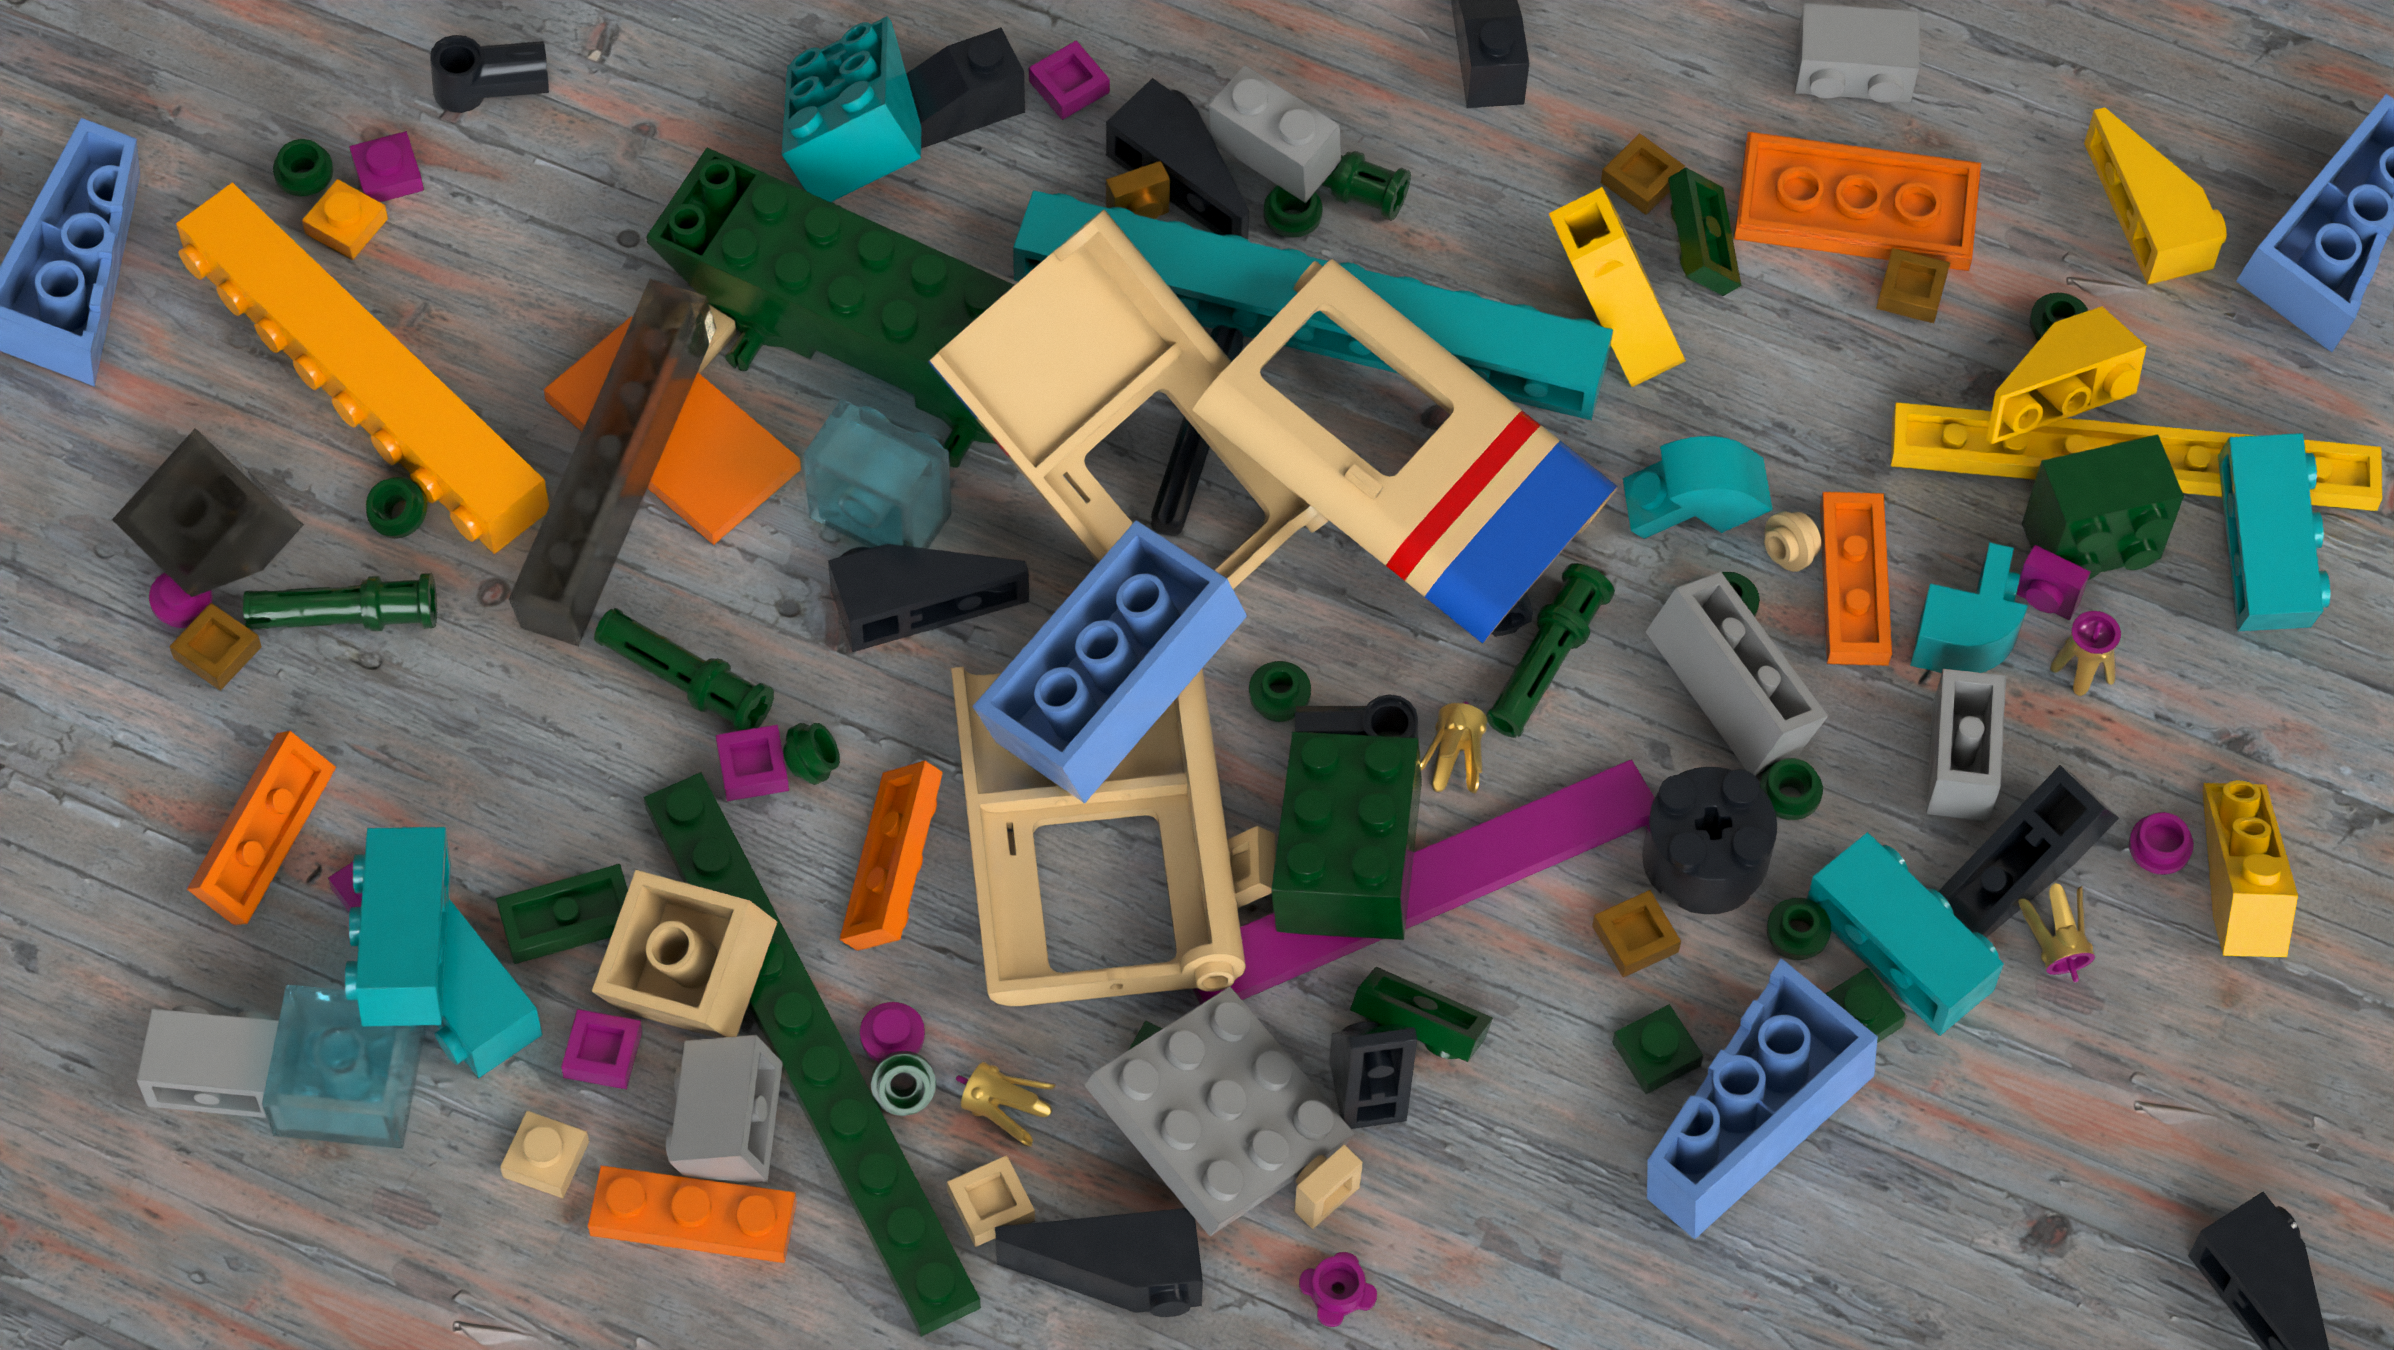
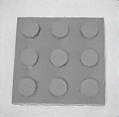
M1231 987L1223 990L1093 1072L1085 1084L1087 1090L1209 1236H1212L1297 1179L1301 1171L1317 1156L1324 1155L1328 1158L1343 1145L1346 1146L1355 1134Z

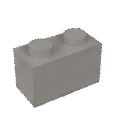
M1803 3L1796 39L1795 94L1815 95L1824 99L1836 97L1872 99L1880 103L1895 101L1911 102L1919 71L1920 11Z
M1244 65L1209 104L1211 137L1215 145L1305 203L1341 161L1340 125L1247 65Z
M1943 669L1932 704L1926 815L1989 822L2001 787L2005 675Z
M179 1005L172 1010L152 1009L136 1080L147 1107L276 1119L290 1045L282 1021L274 1020L264 1013L244 1011L237 1014V1016L215 1015L191 1005Z
M757 1035L684 1042L682 1064L676 1069L674 1076V1090L677 1097L674 1123L668 1129L666 1135L668 1162L684 1177L732 1184L768 1182L783 1062Z

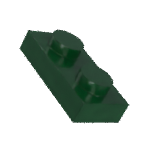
M1685 167L1668 178L1672 198L1670 210L1677 226L1681 248L1680 264L1685 276L1691 281L1725 296L1742 285L1724 189L1722 186Z
M616 864L496 898L514 965L611 938L628 892L621 865Z
M1375 967L1357 988L1350 1007V1011L1366 1017L1367 1022H1374L1379 1026L1400 1024L1414 1027L1417 1040L1423 1042L1430 1052L1442 1058H1459L1466 1062L1471 1059L1484 1042L1493 1017L1379 967Z

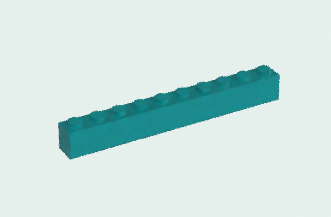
M1035 190L1032 192L1013 246L1014 281L1019 282L1077 230L1105 209L1202 326L1212 329L1218 325L1237 328L1243 333V336L1253 339L1297 294L1293 288L1305 270L1314 261H1317L1322 266L1328 262L1310 257L1296 249L1288 248L1281 250L1252 243L1238 235L1222 236L1193 229L1191 226L1179 221L1164 222L1136 215L1130 210L1121 207L1106 208L1078 201L1067 194H1048ZM1344 262L1339 264L1510 401L1592 421L1609 360L1613 329L1598 326L1587 319H1568L1543 313L1529 305H1510L1485 299L1470 291H1451L1426 285L1412 277H1393L1368 271L1354 263ZM1321 311L1314 313L1284 345L1397 373Z

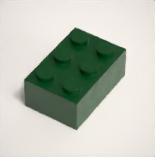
M1292 732L1271 889L1276 932L1404 940L1422 786L1419 738Z

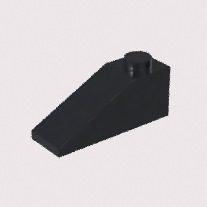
M1451 0L1466 107L1523 105L1525 103L1530 63L1523 18L1518 1Z
M1002 27L948 45L906 73L922 128L921 149L1025 113L1024 70Z
M1152 78L1106 121V156L1127 171L1161 161L1170 178V202L1215 234L1222 236L1238 235L1248 240L1249 209L1198 110L1194 108L1191 101L1178 90H1169Z
M888 543L873 548L856 547L846 551L838 558L828 560L831 593L852 652L1029 602V571L1025 561Z
M2059 765L1938 892L1949 902L1956 918L1972 933L1978 932L1987 938L2021 909L2018 903L2019 899L2031 901L2071 868L2119 817L2075 775Z
M1358 1022L1345 1027L1341 1032L1332 1033L1329 1062L1340 1117L1351 1129L1407 1121L1417 1047V1035L1414 1027L1400 1024L1379 1026L1374 1022Z
M2264 1192L2256 1195L2201 1230L2188 1256L2262 1350H2329L2304 1241L2300 1238L2299 1227L2292 1215L2283 1207L2275 1206Z
M1187 1208L995 1227L997 1265L1135 1313L1151 1311V1314L1157 1317H1174L1188 1312L1190 1307L1202 1306L1203 1279L1196 1221Z

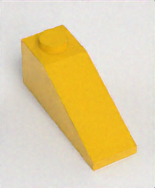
M2107 108L2095 109L2084 145L2147 285L2214 269L2221 246L2226 241L2227 231L2221 212L2218 209H2212L2204 189Z

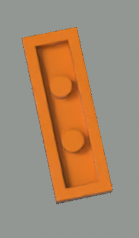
M1823 492L1820 501L1827 664L1889 666L1892 656L1884 493Z
M291 731L277 733L187 890L231 924H248L330 780L336 766Z
M925 760L882 773L839 938L840 941L857 951L900 940L902 931L907 924L909 917L908 908L916 876L922 866V853L930 821L937 807L936 798L943 774L941 770Z
M601 1165L589 1217L588 1230L590 1236L785 1263L797 1204L796 1193Z

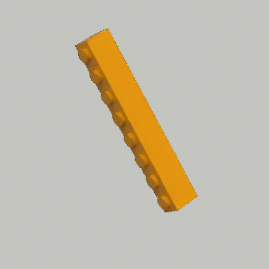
M233 182L176 223L183 246L178 253L191 274L199 280L206 276L217 287L216 290L220 299L234 315L246 314L255 323L254 327L257 334L271 351L278 353L283 350L293 360L296 372L307 386L313 390L321 387L332 397V404L335 410L349 426L355 428L360 424L371 435L373 446L387 463L395 465L399 462L410 473L411 481L423 490L428 502L433 504L438 500L450 511V518L453 524L467 540L473 542L478 538L493 554H496L550 512L545 479Z

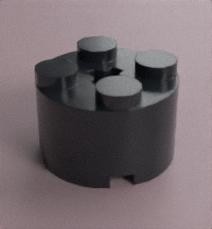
M1699 767L1670 776L1662 782L1651 806L1642 851L1643 866L1647 878L1660 894L1663 890L1667 895L1679 901V907L1698 914L1729 912L1739 908L1749 900L1750 895L1757 890L1767 875L1777 836L1776 813L1770 799L1760 788L1759 780L1752 773L1742 769L1730 770L1721 767Z

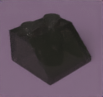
M196 428L112 519L191 597L264 570L304 525L237 459Z

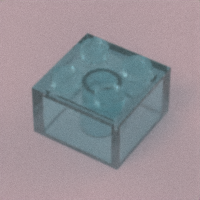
M840 399L803 453L809 518L870 548L888 543L929 549L952 514L948 450L944 449L936 439L922 432H915L913 434L890 423L882 413L871 407L863 406L859 408Z
M286 984L262 1101L273 1136L403 1149L425 1036V1026H362L358 1001L347 1000L345 990Z

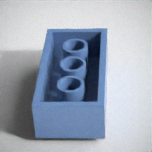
M1136 520L978 699L973 708L996 743L1077 799L1086 803L1243 622L1247 615L1227 578Z

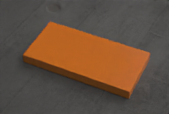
M1748 132L1745 143L1734 239L1889 260L1892 248L1950 262L1949 269L1969 271L1973 256L1981 163Z
M632 316L543 389L546 402L713 545L801 470V462L798 456Z

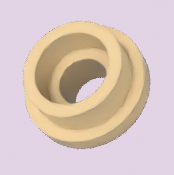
M1783 511L1771 516L1766 522L1764 543L1768 555L1774 562L1792 572H1798L1812 563L1814 556L1821 549V537L1817 526L1809 516L1802 512L1791 513Z

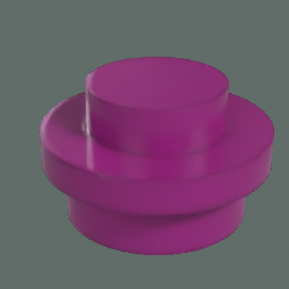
M174 568L164 572L153 582L149 591V603L154 615L160 621L176 628H187L212 603L213 599L211 586L207 578L199 571L191 568Z
M2165 812L2155 813L2139 820L2133 827L2129 837V850L2135 862L2143 869L2161 875L2172 874L2185 867L2190 860L2194 847L2192 835L2185 822L2176 815Z
M899 1002L879 1004L872 1008L861 1022L860 1040L866 1054L877 1062L886 1055L897 1051H911L918 1054L925 1040L923 1020L916 1010L906 1004Z

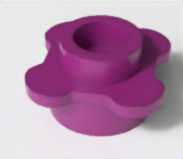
M1339 1252L1332 1257L1326 1258L1318 1264L1316 1269L1308 1268L1304 1270L1299 1279L1300 1291L1305 1295L1311 1296L1318 1308V1321L1327 1327L1339 1326L1343 1322L1344 1316L1358 1309L1370 1310L1377 1300L1376 1288L1372 1284L1366 1283L1365 1274L1359 1265L1358 1258L1349 1252ZM1339 1284L1344 1287V1292L1342 1294H1335L1332 1291V1287Z

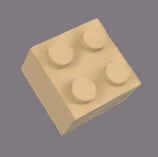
M635 870L592 992L622 1012L714 1038L737 1037L777 921L750 900Z

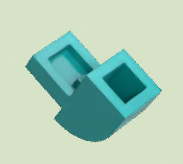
M1697 436L1666 443L1660 446L1661 461L1622 478L1630 529L1643 539L1694 516L1720 533H1723L1773 510L1764 458L1744 444L1729 438Z
M1989 542L1976 593L1930 583L1920 616L1910 666L1942 673L1943 669L1983 673L1998 666L2009 656L2016 644L2028 605L2015 602L2020 574L2009 571L2013 547Z

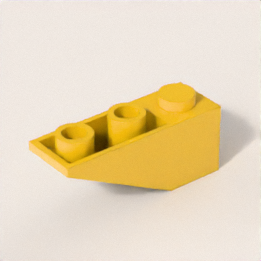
M1603 187L1548 213L1601 326L1613 329L1611 346L1631 387L1686 362L1625 227Z
M2103 306L2054 322L1995 391L1986 440L1994 444L2136 394L2147 346Z
M2240 780L2228 783H2204L2203 803L2212 912L2223 956L2287 957L2298 893L2267 785L2252 784Z

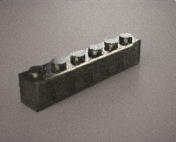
M649 279L509 597L510 604L522 629L579 647L716 331L707 296Z

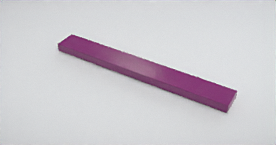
M1628 760L1414 852L1405 930L1648 825L1651 806L1655 798L1633 760ZM1272 913L1240 927L1246 968L1244 973L1230 987L1241 1000H1244L1383 939L1276 932L1275 916ZM1192 989L1200 1005L1223 991Z

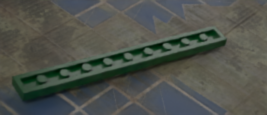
M702 772L645 796V809L684 883L750 900L777 921L748 1006L772 1052L783 1062L782 1071L920 1336L922 1337L981 1309L980 1297Z

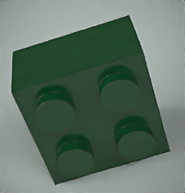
M2157 434L2042 460L2023 517L2022 526L2031 549H2033L2034 545H2037L2090 571L2088 579L2090 580L2101 572L2123 567L2127 570H2138L2161 559L2184 495Z

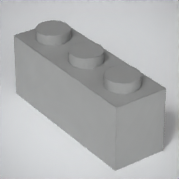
M1722 572L1675 588L1646 630V634L1744 768L1753 775L1766 771L1771 765L1781 760L1797 758L1828 717Z

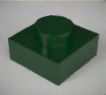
M1868 967L1826 993L1828 997L1878 1036L1877 1043L1904 1026L1907 1015Z
M1670 1004L1614 1032L1612 1041L1645 1094L1700 1067L1704 1056Z

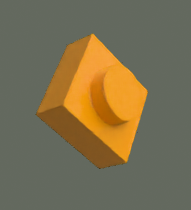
M337 179L303 218L302 224L306 235L354 260L388 220V215L384 204Z

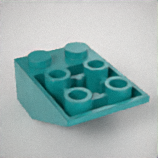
M888 16L872 24L869 22L859 23L850 28L840 40L822 49L818 47L809 48L796 56L791 64L787 65L781 155L807 192L832 202L921 158L922 128L893 24Z

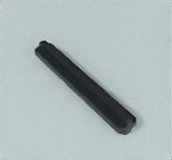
M1218 325L1212 330L1211 337L1228 358L1233 361L1242 351L1243 333L1237 328H1229L1225 325ZM1185 416L1183 417L1151 513V527L1158 533H1166L1171 536H1176L1183 531L1210 448Z

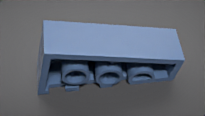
M2385 94L2261 242L2236 280L2237 283L2330 352H2333L2354 322L2362 304L2361 300L2365 290L2372 280L2380 261L2379 257L2385 242L2394 227V99L2391 96Z
M83 118L78 122L0 265V351L95 387L140 179L136 138Z
M1781 958L1770 974L1769 983L1758 1000H1753L1742 1016L1739 1029L1725 1050L1721 1049L1709 1066L1708 1075L1694 1096L1690 1095L1647 1160V1199L1693 1239H1696L1874 1077L1878 1036Z

